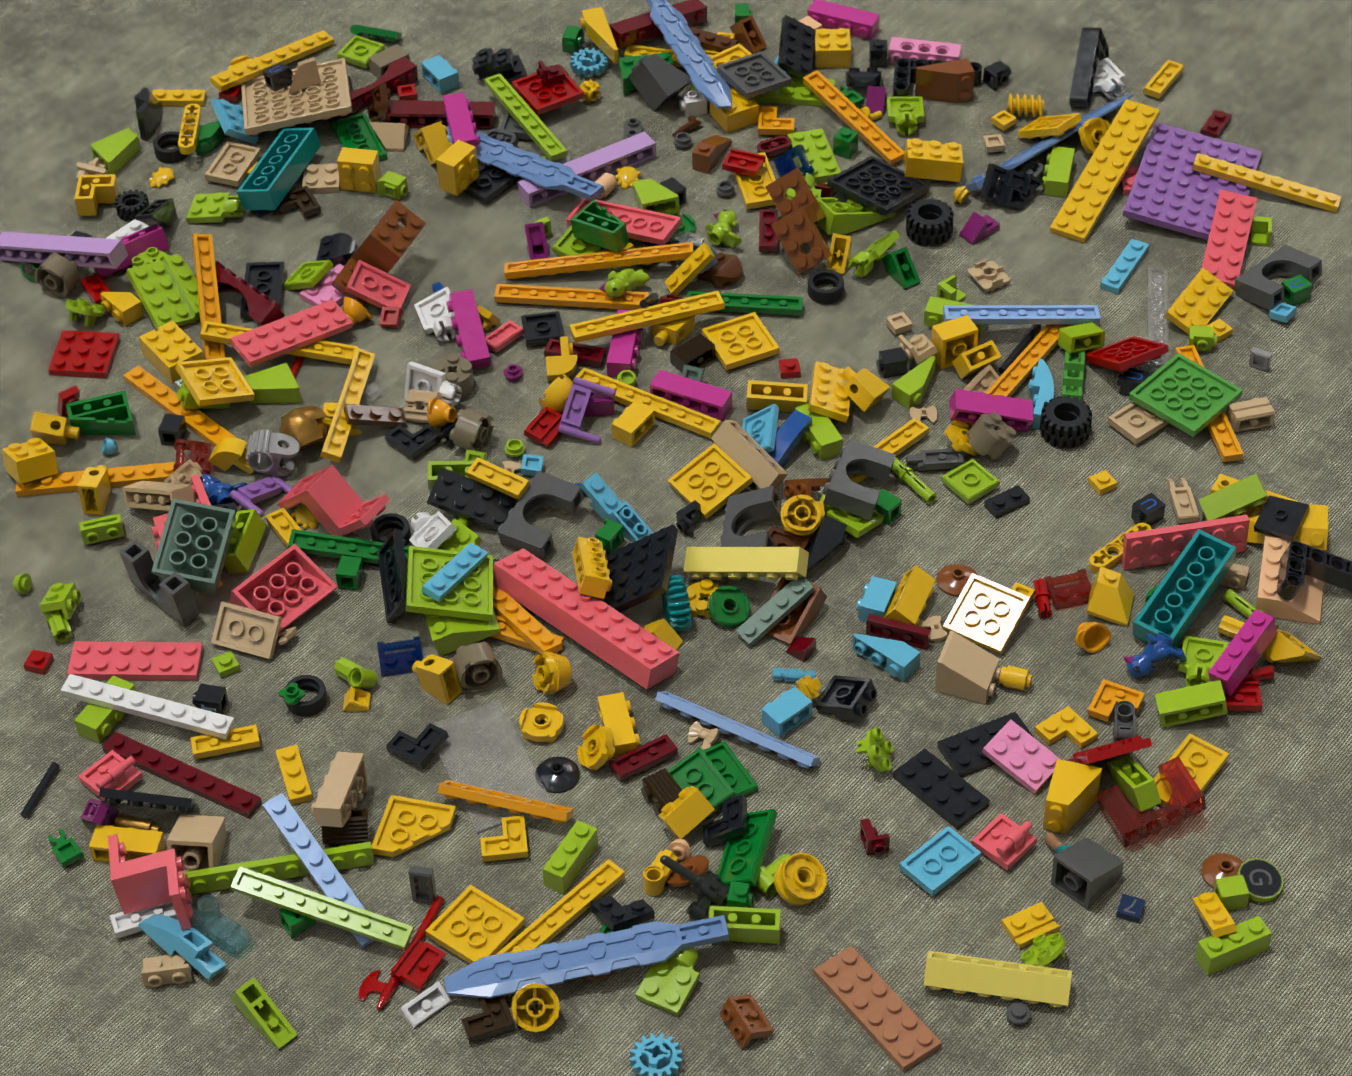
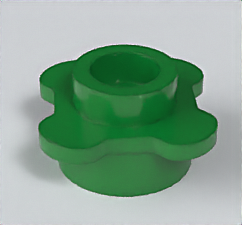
M290 683L285 689L279 691V696L284 698L286 704L296 705L305 696V691L300 690L297 683Z

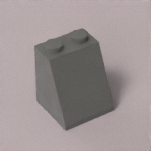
M656 54L650 57L646 55L638 61L639 63L631 69L633 72L628 76L653 111L676 97L691 82L690 76Z
M1086 837L1054 856L1051 885L1088 910L1122 877L1124 862L1118 856L1112 855L1103 849L1100 844Z

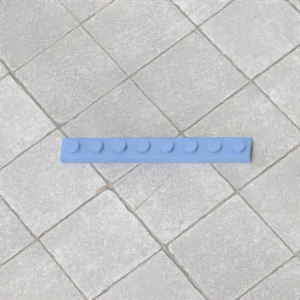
M1098 305L943 306L944 322L968 315L975 325L1086 324L1087 322L1100 324L1101 319Z
M659 691L655 698L666 709H678L681 711L680 714L685 717L693 718L694 716L699 718V722L703 725L712 727L713 724L719 727V731L724 734L731 735V733H734L743 742H755L758 744L757 747L768 752L770 750L778 752V757L785 760L792 758L801 767L809 769L812 766H818L821 759L819 756L667 691Z
M281 793L264 803L263 809L323 894L365 909L284 794ZM352 933L362 949L375 941Z

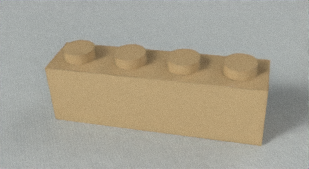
M725 420L711 439L752 477L757 489L774 486L777 490L788 476V473L736 421Z
M139 481L122 487L126 507L169 511L172 498L195 502L192 486L188 484Z

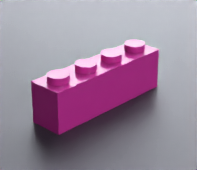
M814 0L807 10V16L822 24L824 29H850V35L872 40L879 30L880 14L822 0Z
M464 92L444 95V111L452 143L454 144L457 140L475 146L477 152V145H480L478 134L475 135L477 129L475 122L472 123L474 118L472 111H469L471 110L469 99L465 98Z
M153 224L121 238L120 240H122L128 256L117 269L93 268L95 273H98L101 278L112 276L118 270L130 268L132 258L145 252L150 247H155L159 251L164 252V250L169 249V245L163 228L158 224Z
M473 290L449 293V301H446L448 313L452 312L453 318H451L452 328L457 330L458 335H455L457 347L461 346L462 349L460 357L467 359L472 364V369L490 366V354Z
M617 310V314L632 310ZM644 327L612 335L606 362L608 377H617L623 370H636L635 357L639 355V345L637 344H641L642 333L640 331H643Z
M659 370L650 383L651 394L720 421L724 420L732 407V391L670 372Z
M955 389L949 399L950 420L953 421L958 420L975 424L982 414L995 412L1001 416L1004 423L1014 430L1026 432L1034 421L1031 400L986 394L984 392H973L965 389Z
M1255 609L1209 670L1210 681L1221 680L1224 694L1229 696L1233 694L1276 636L1275 618Z

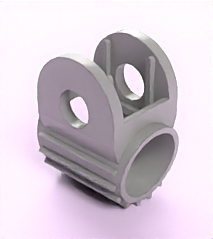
M258 429V431L253 432V435H250L246 456L247 465L250 466V469L259 473L287 476L293 472L294 462L291 458L298 454L299 443L295 438L287 434L274 433L267 429ZM282 444H286L288 448H281Z

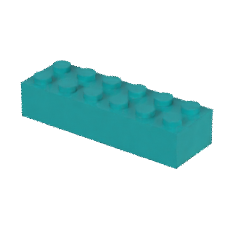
M315 128L282 129L236 191L244 210H276L321 147Z
M1198 529L1133 621V636L1148 643L1147 633L1156 637L1157 633L1161 632L1174 639L1171 646L1176 648L1235 562L1236 547Z

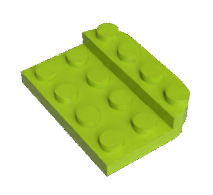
M178 254L163 256V261L127 269L126 274L157 331L158 327L172 320L178 326L191 324L199 320L196 278L182 256Z

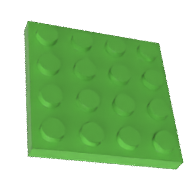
M1177 353L1129 393V400L1194 437L1229 407V404L1237 401L1242 396L1243 390Z

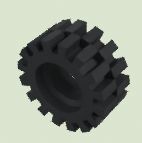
M130 189L127 193L123 191V195L118 194V197L115 198L117 215L121 220L124 219L127 222L129 219L131 222L136 219L135 216L149 206L147 194L143 191L138 192V189H135L134 192Z

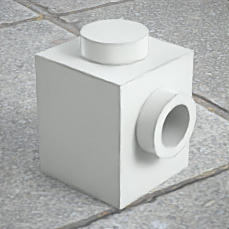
M697 90L682 92V100H679L680 110L684 111L686 118L707 114V99Z

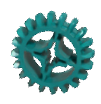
M671 574L668 590L666 593L661 594L663 612L666 621L674 631L682 632L691 627L690 601L683 578L679 574Z

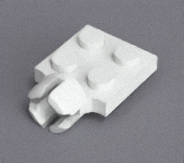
M1109 58L1098 61L1093 93L1101 91L1108 99L1115 100V97L1118 99L1125 92L1123 87L1125 86L1123 83L1125 75Z
M448 286L414 304L427 335L434 332L437 339L442 342L450 341L448 337L450 333L453 339L457 335V330H453L451 324L452 312L448 313L446 301H449V293H451Z
M412 361L407 364L404 400L407 398L410 389L440 392V399L454 407L461 398V395L456 393V391L461 393L462 389L460 386L448 382L444 372Z
M439 511L433 516L428 512H419L416 514L419 517L417 520L413 517L411 519L410 526L414 535L409 541L415 547L438 549L444 541L452 537L456 528Z

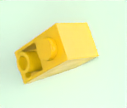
M131 292L100 293L101 305L104 306V311L109 312L117 322L120 321L124 326L144 316L142 302Z

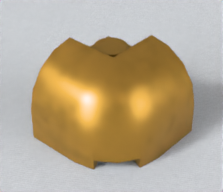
M312 405L294 409L281 417L279 432L295 438L299 443L300 452L312 444L326 440L328 432L322 420L327 415L322 409Z

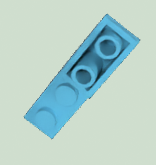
M1039 359L1038 366L1033 367L1032 378L1034 380L1030 379L1028 391L1032 392L1031 400H1033V406H1035L1033 408L1034 421L1032 422V428L1040 429L1042 407H1044L1046 402L1054 398L1053 378L1043 359Z
M597 472L580 485V488L592 500L590 506L603 519L608 518L624 526V537L628 540L635 542L653 533L627 501L622 503Z
M154 914L138 925L169 955L172 956L178 952L208 980L221 973L227 965L210 950L213 942L192 927L182 930L177 919Z

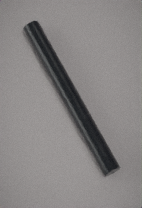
M1033 324L999 368L1001 374L1021 354L1039 331L1041 324Z

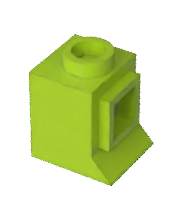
M388 170L377 181L378 196L386 195L400 200L408 192L407 177Z

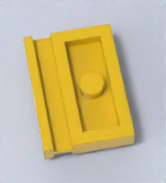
M1042 902L1006 917L1001 921V926L1012 941L1016 942L1019 950L1033 944V939L1040 934L1048 936L1060 931V925L1056 924L1054 917Z

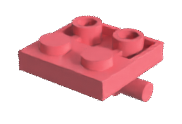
M112 750L78 777L84 786L99 797L100 788L127 791L143 779L141 771L133 766L136 763L133 757L129 756L125 760Z
M1000 813L972 840V845L1008 871L1036 844L1037 837L1028 832L1032 828V824L1029 821H1025L1019 826Z

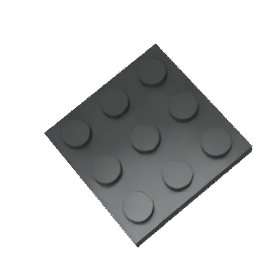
M762 51L717 66V72L746 99L783 88L792 83V78Z

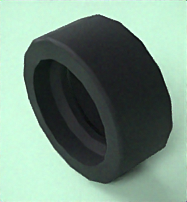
M164 132L154 139V152L159 161L163 163H176L188 156L181 154L179 147L170 150L163 149L170 145H178L180 132Z
M827 269L812 273L808 279L807 292L809 297L820 304H832L839 301L844 293L843 277L838 272ZM820 284H831L835 286V288L830 290H823L817 288L816 286Z
M397 513L383 514L377 517L371 524L372 541L384 543L387 537H383L379 533L388 528H398L402 530L405 546L410 542V525L408 520Z
M301 675L288 682L286 687L290 683H297L300 690L318 692V695L312 700L300 701L296 705L286 704L290 712L303 717L315 715L323 710L327 704V693L321 679L313 675Z

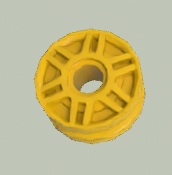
M797 853L790 856L777 867L774 874V884L783 900L792 905L802 906L809 904L824 892L827 885V875L818 859L810 854Z

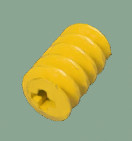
M1009 93L1007 112L1010 111V114L1014 116L1015 111H1017L1018 117L1022 115V112L1025 113L1026 117H1028L1030 112L1033 118H1035L1037 113H1039L1040 117H1043L1044 99L1042 100L1041 95H1038L1035 100L1033 94L1030 95L1029 99H1027L1026 94H1023L1022 99H1020L1018 93L1013 98L1012 94Z

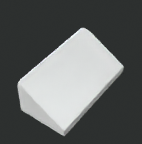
M438 981L397 1011L414 1028L452 1000Z

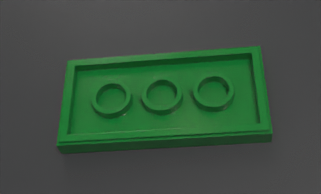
M365 113L331 122V127L342 147L376 150L379 154V161L387 160V154Z
M775 809L747 813V832L727 840L717 875L721 877V881L727 884L729 888L731 881L748 883L749 886L756 885L778 815Z

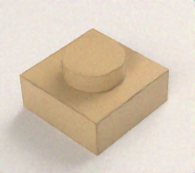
M1001 134L983 136V144L987 153L1005 151V143Z
M904 312L886 317V324L895 335L912 329L913 323Z

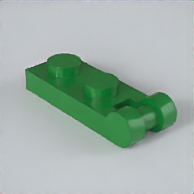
M357 24L352 25L350 28L351 33L354 35L362 36L365 33L369 34L368 38L379 39V36L385 37V41L395 42V39L401 40L402 36L400 32Z

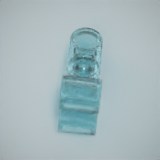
M205 895L198 900V911L193 910L194 917L190 918L191 927L207 937L215 946L230 956L236 957L252 941L250 933L220 912L219 902L215 896Z

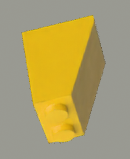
M1061 759L1056 760L1046 798L1043 829L1066 833L1098 799L1102 768Z

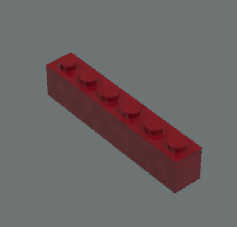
M687 0L671 5L684 16L688 27L707 22L708 7L699 0ZM651 12L609 24L616 46L619 49L664 36L659 27L652 21L650 17Z
M388 100V108L385 113L386 123H405L409 128H423L441 121L442 125L448 126L443 101ZM470 101L471 110L469 111L473 113L474 121L472 123L475 122L476 129H494L496 119L495 102Z

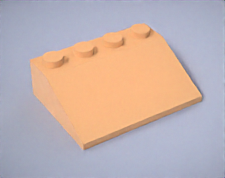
M1265 536L1255 608L1263 610L1274 618L1320 624L1324 582L1305 575L1303 586L1292 600L1281 598L1277 593L1280 558L1291 541Z

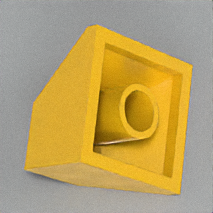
M1100 567L1092 583L1086 613L1127 627L1134 592L1121 573Z
M1277 629L1276 636L1262 655L1264 659L1271 663L1274 661L1279 663L1316 661L1322 657L1292 634Z

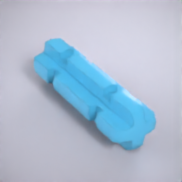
M774 668L772 677L774 681L785 679L788 682H796L806 675H810L814 679L815 671L806 670V672H803V669L786 668L782 670V668Z

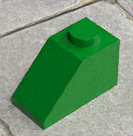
M219 121L200 125L195 150L196 155L214 151L226 137Z
M907 247L892 251L882 258L887 273L903 289L921 282Z

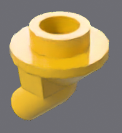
M865 106L860 109L871 121L882 118L881 111L870 114L869 107Z

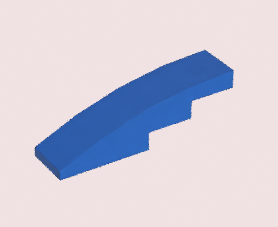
M794 410L776 432L774 451L768 454L781 467L790 459L789 454L801 442V435L812 424V417Z

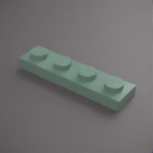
M804 577L792 580L736 629L737 633L752 647L810 596L815 589Z

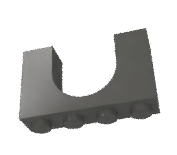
M1284 245L1235 279V295L1268 310H1272L1279 304L1284 303V286L1269 279L1277 276L1294 277L1301 274L1312 283L1322 276V260Z
M849 439L847 446L843 445L839 454L841 459H836L834 470L830 472L828 478L830 483L826 482L822 494L825 495L823 504L871 520L880 492L856 484L848 475L863 474L887 482L896 455Z
M538 471L534 478L530 479V486L518 500L515 507L510 509L504 524L502 523L499 526L498 535L501 545L517 551L524 548L537 558L545 560L554 546L552 533L530 525L526 522L527 517L535 509L544 506L556 507L574 514L584 498L580 486Z
M774 486L728 497L727 506L725 507V521H723V534L720 538L721 547H776L768 531L741 536L743 530L752 522L780 514L782 499Z
M136 539L119 552L131 583L183 626H186L201 614L189 582L177 572H174L166 579L152 574L154 562L150 552Z

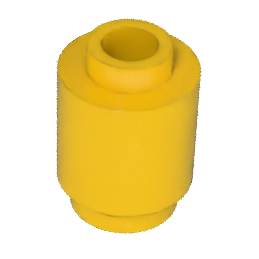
M1010 665L1008 667L1002 666L999 676L1000 684H1004V687L1025 691L1026 687L1030 688L1032 675L1029 674L1028 669Z

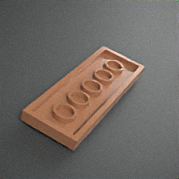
M852 946L814 968L813 975L902 1072L907 1071L941 1048L942 1042Z

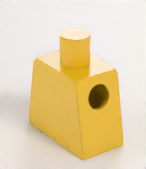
M695 316L652 325V336L654 337L655 344L663 346L667 342L678 345L695 329Z
M848 366L841 373V376L848 381L843 388L844 392L864 412L878 403L890 388L888 384L865 368L856 373Z
M34 411L30 432L33 438H41L45 443L66 445L68 438H79L80 428L70 426L65 417Z
M98 465L97 468L87 467L77 484L83 514L104 515L111 492L108 476L109 470L104 465Z
M430 654L422 661L418 660L413 664L412 671L418 674L422 689L446 705L462 693L453 661Z

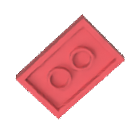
M359 260L345 292L381 309L382 306L401 308L411 284Z

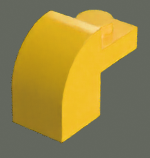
M568 336L560 337L561 356L546 357L547 381H554L558 377L563 379V374L569 378L576 370L577 355H571L573 354V345L568 343Z
M229 437L221 440L214 447L209 462L226 472L234 464L249 475L254 472L247 465L246 441Z

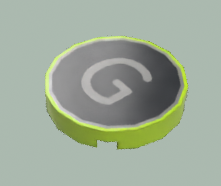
M1248 859L1241 864L1236 876L1243 875L1250 893L1249 899L1255 902L1264 903L1274 900L1283 887V877L1280 870L1273 863L1265 859Z

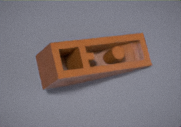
M713 135L700 141L692 151V169L709 174L731 144L732 139Z

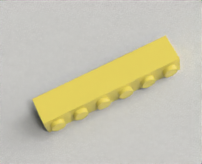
M686 547L683 572L691 575V578L696 580H703L704 577L714 580H722V577H728L732 580H741V577H747L750 580H759L760 577H766L769 580H778L779 577H785L787 580H798V577H806L809 552L801 547Z
M928 951L923 985L929 986L933 990L947 988L953 989V992L960 994L967 993L968 991L975 992L981 997L996 995L1004 1000H1015L1017 998L1024 999L1025 1002L1030 1004L1045 1002L1049 1003L1052 1007H1063V1005L1068 1006L1072 971Z

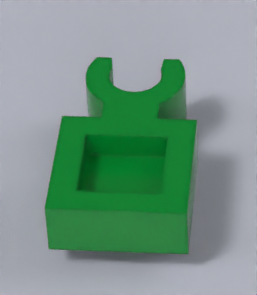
M844 85L840 86V92L856 107L864 104V97L854 90L848 92Z
M59 829L60 837L57 839L48 835L52 852L63 868L84 858L82 850L72 837L66 838L64 830Z

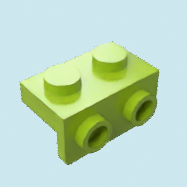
M120 513L79 522L83 545L125 536Z
M75 582L53 584L39 604L41 612L62 609L65 620H68L81 602V592L77 590Z

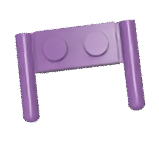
M575 377L558 432L599 444L601 442L599 436L581 431L579 428L591 391L614 397L616 390Z
M272 475L271 478L267 477L240 487L238 491H231L230 497L247 510L255 509L262 518L264 511L257 507L255 503L281 494L282 490L288 493L292 487L279 477Z

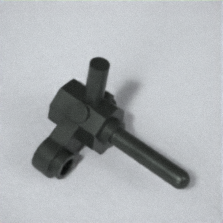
M666 855L661 856L660 862L690 881L694 887L693 893L699 897L697 902L693 901L686 911L690 919L693 921L701 920L710 904L712 906L721 905L729 892V886L721 881L722 879L719 875L714 874L712 871H707L703 875H696Z

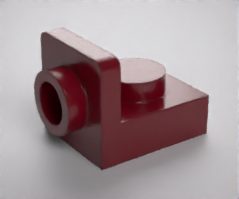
M538 61L537 76L539 79H542L545 85L565 80V73L559 64L546 67L542 61Z
M869 818L860 820L859 835L866 855L881 854L889 851V834L878 835L876 827H872Z

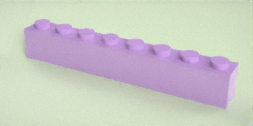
M644 131L566 162L563 165L571 167L576 175L595 182L604 173L613 175L618 173L616 172L617 168L621 169L624 166L633 167L655 158L656 143ZM527 179L518 182L519 197L529 208L569 193L563 190L546 189L533 184L532 181Z
M2 232L0 234V260L43 263L52 253H58L69 261L76 262L78 266L117 269L128 256L120 239Z

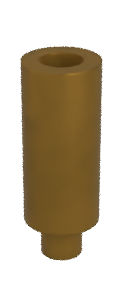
M119 813L115 819V827H132L161 832V826L155 825V822L152 820Z

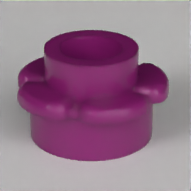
M511 364L507 366V369H504L503 373L508 381L517 382L522 377L523 369L516 364Z

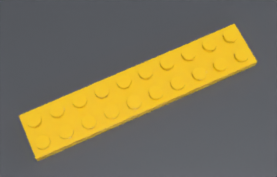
M1128 99L1125 100L1052 222L1050 232L1085 243L1158 119L1160 109Z

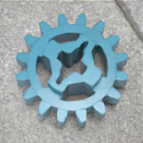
M585 48V50L579 49V53L574 52V56L570 57V67L573 73L577 72L578 76L584 74V77L590 75V77H593V75L599 76L600 72L605 73V69H608V56L605 53H601V49L595 51V48L591 50Z
M651 1033L649 1039L642 1036L641 1043L634 1042V1049L630 1050V1067H633L634 1075L639 1073L640 1076L678 1075V1068L682 1067L683 1054L682 1050H679V1043H673L671 1036L664 1039L663 1033H660L659 1037H655Z

